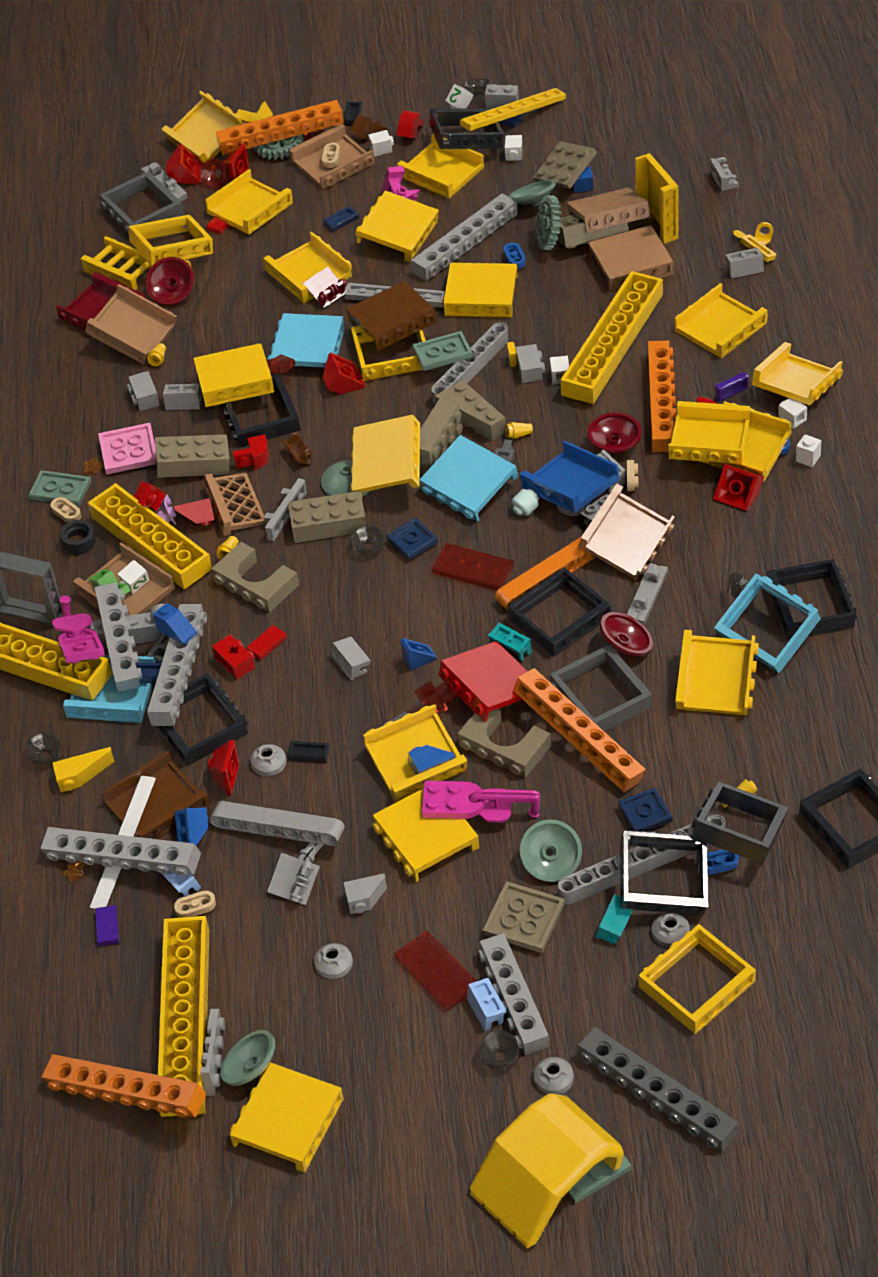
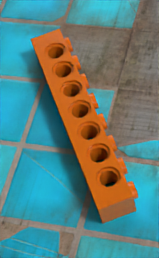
M334 100L216 131L217 142L222 155L233 152L242 143L246 144L247 149L344 124L343 114L338 101Z
M669 340L648 341L652 452H669L668 445L671 444L676 422L673 421V419H676V408H673L676 407V398L672 396V394H675V384H671V382H674V371L671 372V370H674V361L670 359L673 358V347L669 348Z
M535 668L517 678L513 691L623 792L641 782L646 769Z
M52 1054L42 1075V1078L48 1084L47 1087L54 1091L65 1090L72 1095L79 1093L91 1099L99 1097L110 1103L118 1101L125 1106L137 1105L144 1110L156 1109L163 1114L171 1112L182 1118L187 1116L196 1118L206 1096V1093L198 1083Z

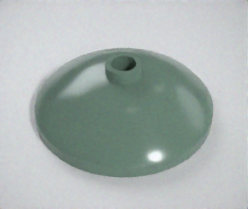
M554 180L535 182L515 190L508 197L517 202V204L536 206L541 204V200H543L545 195H549L554 190L556 183Z
M353 460L339 461L324 471L321 477V486L327 496L352 492L350 484L352 482L351 467L353 466ZM370 491L362 492V497L367 495Z
M543 820L535 823L525 832L520 843V858L523 866L533 877L545 882H557L571 875L577 869L582 856V846L577 833L569 825L558 820ZM547 849H551L553 851L552 856L546 855Z
M258 1030L238 1041L228 1052L222 1063L220 1071L222 1080L230 1086H239L260 1076L268 1067L275 1052V1038L266 1030Z

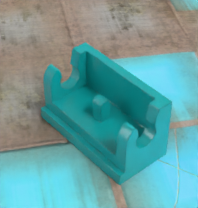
M498 623L488 634L490 643L497 641L500 645L517 653L518 659L522 661L524 660V652L528 656L532 652L529 638L501 623Z
M614 894L596 934V938H601L613 944H616L617 939H620L633 911L620 909V896Z

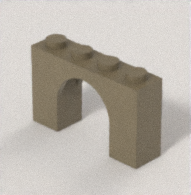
M240 542L212 568L213 579L218 585L228 588L230 592L240 595L244 600L250 601L258 608L270 613L299 586L297 572L282 565L266 580L260 582L244 580L242 576L257 563V557L254 548Z
M501 709L489 712L487 722H484L474 713L458 732L459 746L466 751L469 750L477 754L480 758L493 762L499 767L510 770L515 775L526 778L551 747V733L536 726H533L526 736L515 745H496L489 740V737L502 722Z

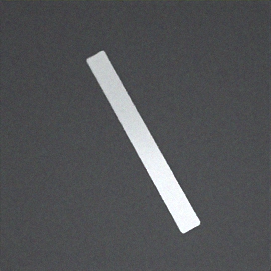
M140 777L118 835L134 836L155 782V777ZM120 866L105 867L90 908L95 909L107 906L121 870Z

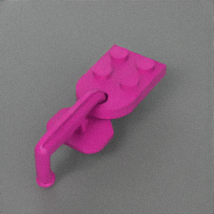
M60 597L59 601L63 617L54 619L52 624L56 631L64 632L59 636L58 640L66 663H78L80 660L85 659L95 660L105 656L104 648L97 633L91 629H85L92 624L90 615H71L70 597Z
M425 781L422 815L423 818L467 819L479 815L487 822H505L511 815V802L531 803L528 815L532 818H537L540 810V794L533 790L493 788L482 790L478 785L471 782Z

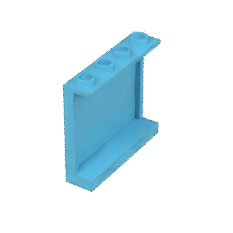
M283 313L282 319L278 322V332H275V343H272L271 346L272 353L268 356L272 372H275L276 365L325 368L328 354L331 352L338 355L345 330L343 316Z
M460 435L419 481L422 486L421 489L426 495H432L440 503H446L454 511H460L468 519H474L478 522L479 511L508 479L515 481L519 475L516 465Z
M104 654L105 656H102V657L107 658V659L109 660V663H110V666H111V669H112V665H111V660H110L109 654ZM138 656L139 663H155L154 657ZM112 674L93 701L71 694L70 700H65L63 704L66 717L142 723L153 682H140L141 687L118 692L114 674Z

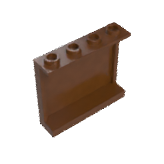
M406 281L398 283L346 309L349 323L351 325L358 324L375 341L378 351L437 322L434 307Z
M168 751L101 792L105 806L123 824L140 777L156 778L133 836L140 838L160 839L176 828L175 811L190 808L207 809L210 807L207 793L203 789L199 791L171 761Z

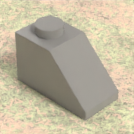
M385 874L344 882L350 914L363 913L373 908L387 889Z

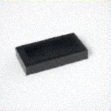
M347 102L344 126H352L358 114H362V102Z
M291 741L287 755L288 760L327 763L330 743Z

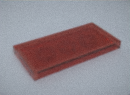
M446 543L431 570L434 574L498 591L506 583L515 566V561Z
M428 930L394 953L395 958L446 1012L467 998L468 984L477 982Z

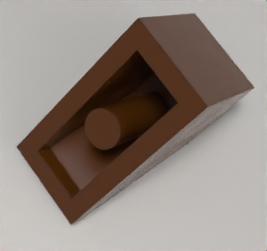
M359 113L350 130L355 133L354 136L357 139L369 141V134L385 131L388 128L379 121Z

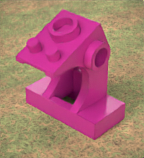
M403 166L387 168L381 187L382 192L388 191L416 202L419 190H407L400 185L405 172Z

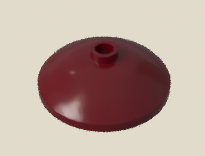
M163 258L157 261L147 274V291L151 298L159 304H178L190 295L195 282L194 272L191 266L181 258Z
M613 412L603 414L595 418L588 427L590 443L598 450H605L607 453H621L630 450L639 443L642 436L640 423L634 417L624 413Z
M609 612L600 620L599 627L603 638L617 651L629 656H643L651 650L653 646L652 636L646 627L635 618L620 612Z

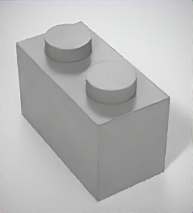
M492 84L486 87V108L493 109V107L497 108L519 100L518 86Z
M536 344L516 347V358L522 383L543 380L542 373H545L544 362H541V350L538 351Z
M148 371L128 377L130 384H127L130 394H133L131 395L133 404L138 406L139 411L160 406L156 389Z

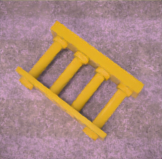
M106 236L104 237L105 248L97 256L91 258L84 255L80 258L84 272L91 275L97 272L135 290L138 289L136 279L144 271L152 267L137 249ZM110 252L116 254L107 263L100 262ZM122 258L128 260L119 269L113 267ZM135 263L141 265L132 274L126 273Z

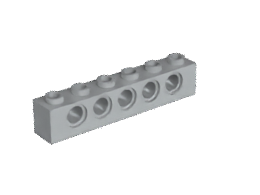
M117 582L97 586L95 591L117 690L121 692L141 687L139 679H143L141 668H136V663H139L137 651L133 652L132 647H136L134 637L129 636V631H132L130 620L125 619V616L128 615L126 604L122 605L121 601L125 600L123 589L118 588Z
M503 933L480 941L481 950L478 951L479 958L482 963L485 962L487 965L485 967L489 980H493L494 984L492 986L501 998V1002L509 1017L507 1018L508 1026L511 1031L514 1030L516 1033L514 1038L518 1049L522 1048L526 1056L549 1048V1035L505 934Z

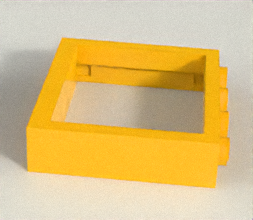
M190 214L129 226V241L151 266L166 257H178L184 260L213 254V239ZM189 231L195 238L152 247L146 240Z
M360 326L351 327L353 343L364 381L423 370L416 356L365 365L360 343L374 340ZM423 330L416 332L418 343L426 341Z
M698 924L691 931L688 930L681 940L675 941L668 951L657 956L654 963L649 967L643 968V972L639 974V988L696 1034L755 982L756 969ZM700 944L735 972L737 976L697 1011L691 1014L654 982L695 946Z

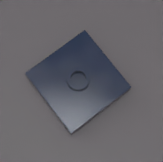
M417 518L412 519L386 535L387 540L408 560L438 543V538Z
M656 788L618 801V806L632 830L646 832L673 821L671 813Z

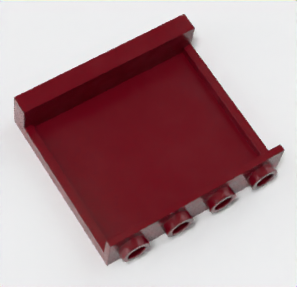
M94 272L91 275L92 284L65 308L56 305L60 320L86 331L88 320L90 318L95 319L116 293L118 284L143 296L145 299L146 295Z

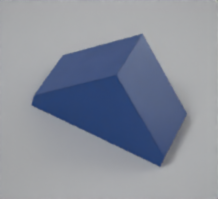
M405 638L400 640L402 658L411 671L437 659L429 645Z

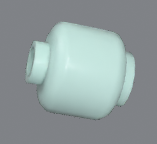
M522 489L512 499L514 506L512 509L519 516L521 514L529 516L539 506V497L531 489Z

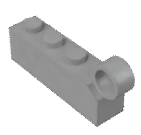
M164 604L153 606L149 613L125 616L126 620H130L132 631H129V636L134 637L135 644L158 641L163 633L157 630L153 613ZM102 620L92 621V624L86 629L95 631L103 648H108Z

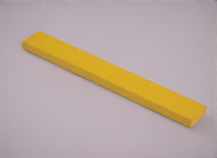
M554 88L461 119L460 125L472 131L564 100L566 94Z

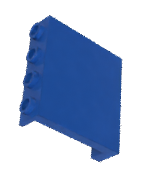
M563 441L564 451L534 474L524 470L520 473L522 489H531L537 496L576 513L620 479L618 464Z

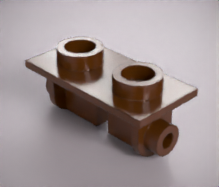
M291 433L288 440L282 439L286 450L293 455L295 462L311 465L308 459L312 457V452L303 443L304 441L298 433Z

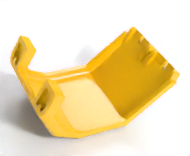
M547 1094L532 1103L495 1139L470 1185V1195L481 1205H484V1208L496 1220L500 1219L499 1222L512 1235L516 1233L515 1238L526 1248H529L537 1243L561 1198L595 1164L603 1160L614 1171L621 1167L624 1155L623 1148L567 1096Z

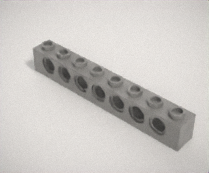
M503 193L414 257L411 260L412 273L428 281L517 215V202Z
M202 604L179 605L178 609L197 631V635L184 645L169 638L147 711L151 726H174L176 718L179 717V707L184 700V690H187L188 676H191V666L195 662L196 649H199V638L203 635V624L207 621V614L203 611Z
M48 827L40 848L46 857L53 861L58 859L66 860L70 863L79 861L88 865H94L95 863L106 867L120 866L123 869L138 868L145 872L149 870L162 874L172 872L180 876H185L186 874L194 875L201 852L193 843Z

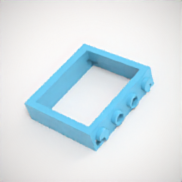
M756 573L714 629L723 638L746 640L730 628L761 588L807 616V619L777 658H774L759 647L758 655H754L755 659L779 674L821 618L818 614V609L814 608L812 604L806 605L796 594L790 595L783 586L779 584L776 586L770 578L761 577Z

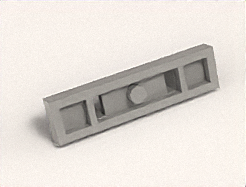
M154 162L149 166L141 168L142 174L148 171L152 173L180 201L188 198L187 193L173 178L171 179L167 176L158 163Z
M298 478L291 489L283 488L280 492L283 502L274 514H265L264 522L267 540L274 542L289 520L288 502L302 500L306 495L305 480Z
M649 564L628 610L627 615L635 618L643 625L647 621L666 578L668 567Z

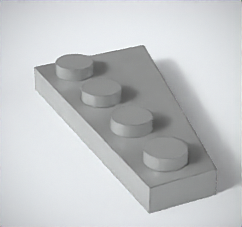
M210 1009L207 1027L208 1036L210 1037H206L205 1040L206 1053H203L204 1067H201L200 1072L207 1096H216V1087H220V1074H217L218 1068L222 1066V1057L219 1055V1049H223L221 1030L225 1029V1019L221 1017L219 1009Z

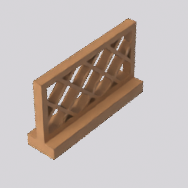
M247 473L213 478L212 474H205L204 488L208 498H210L211 506L223 536L231 535V530L265 525L264 514ZM244 480V483L241 485L236 483V481ZM225 483L228 485L224 488L222 486H219L218 484ZM232 486L237 488L238 490L237 492H234L229 489ZM242 491H245L249 493V495L246 497L244 495H241L240 493ZM225 494H228V495H230V496H232V497H231V499L229 500V499H227V498H224L223 496H224ZM237 498L242 500L243 502L239 504L234 502V500ZM247 503H250L254 505V507L251 509L249 507H246L245 505ZM233 506L237 509L234 512L229 510L228 507ZM242 510L247 512L248 514L246 516H243L239 514V512ZM254 515L259 517L260 519L253 520L250 517ZM234 518L242 520L241 522L233 523Z

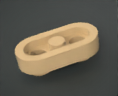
M329 143L324 147L322 163L324 167L334 168L339 162L340 146L337 143Z
M627 460V491H635V487H638V476H634V474H638V463L634 464V460Z
M58 497L51 502L52 512L66 523L81 519L80 509L66 498Z
M201 891L182 897L175 902L174 909L176 915L179 918L207 913L216 906L215 896L210 891Z

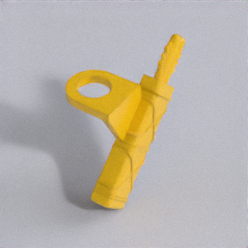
M265 101L257 113L239 109L237 112L242 117V122L244 123L273 117V113Z
M767 222L760 223L756 228L754 237L738 230L733 231L734 236L740 238V242L749 249L758 248L763 255L764 261L775 260L776 254L765 246L771 242L773 234L771 224ZM765 226L770 231L767 234H762L760 228Z

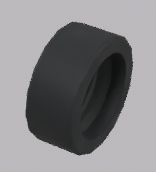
M75 520L69 522L60 531L62 546L68 553L83 554L92 549L96 543L94 528L87 521ZM77 533L88 534L87 537L80 541L68 540Z

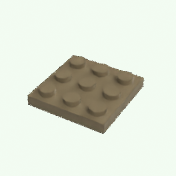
M560 141L533 178L536 182L554 180L556 186L571 189L597 152L591 147Z
M506 881L483 928V935L494 937L504 933L508 943L542 953L565 905V899Z

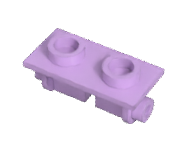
M166 495L159 510H155V512L167 523L173 521L176 525L174 519L176 513L173 507L169 506L172 503L169 496Z

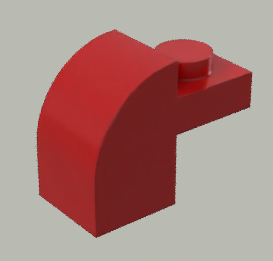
M403 111L398 122L396 135L416 138L418 126H424V120L419 119L420 113Z
M265 434L248 438L249 448L233 451L236 469L254 465L255 470L267 464L269 461V450Z
M141 481L134 498L139 500L138 503L142 506L151 507L158 511L167 494L152 484Z

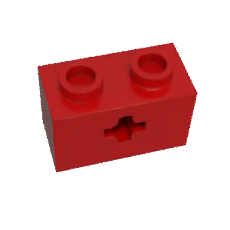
M231 634L212 645L214 658L236 680L255 669L253 653L250 650H246L241 641L235 639Z

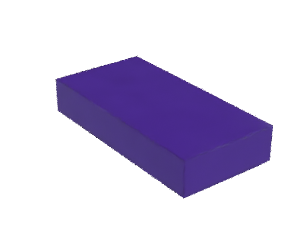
M744 371L715 385V399L719 402L747 389L748 374Z
M116 905L95 908L98 945L104 946L119 943Z

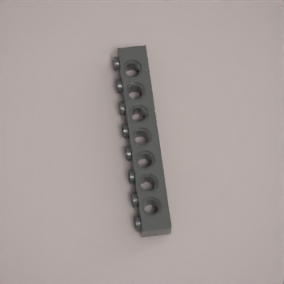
M596 1027L579 1043V1057L584 1063L591 1064L603 1076H609L615 1080L616 1084L621 1088L630 1090L637 1099L646 1101L655 1111L667 1115L673 1123L680 1124L692 1136H698L704 1140L710 1148L723 1152L737 1136L738 1122ZM671 1101H676V1102H678V1103L672 1104V1103H670V1102H671ZM694 1113V1114H696V1115H695V1116H690V1115H688V1114ZM712 1125L714 1128H707L706 1126Z

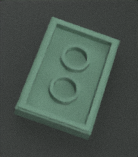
M462 331L412 345L423 371L473 357V353Z
M41 470L28 495L29 500L51 503L58 497H64L80 507L92 482L91 477Z

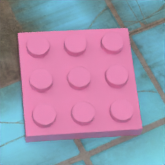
M150 423L98 433L106 474L156 464L155 443Z

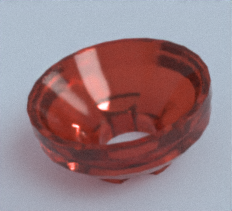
M208 159L201 167V179L210 188L220 187L228 178L227 166L219 159ZM217 169H220L222 172L220 178L215 176Z

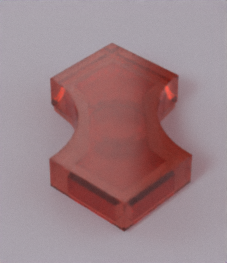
M282 354L266 360L270 374H285L296 364L295 359Z

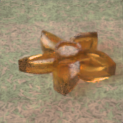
M96 457L92 458L90 462L85 461L84 465L86 468L84 474L92 470V473L97 475L98 469H102L104 464L98 462Z
M69 862V869L61 873L62 876H69L71 883L75 880L76 876L79 878L85 877L83 872L84 862H78L75 865Z

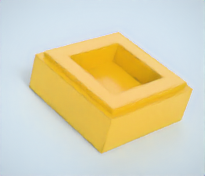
M507 342L510 367H514L517 365L515 345L513 342Z

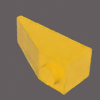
M111 747L53 762L60 792L81 787L114 763Z

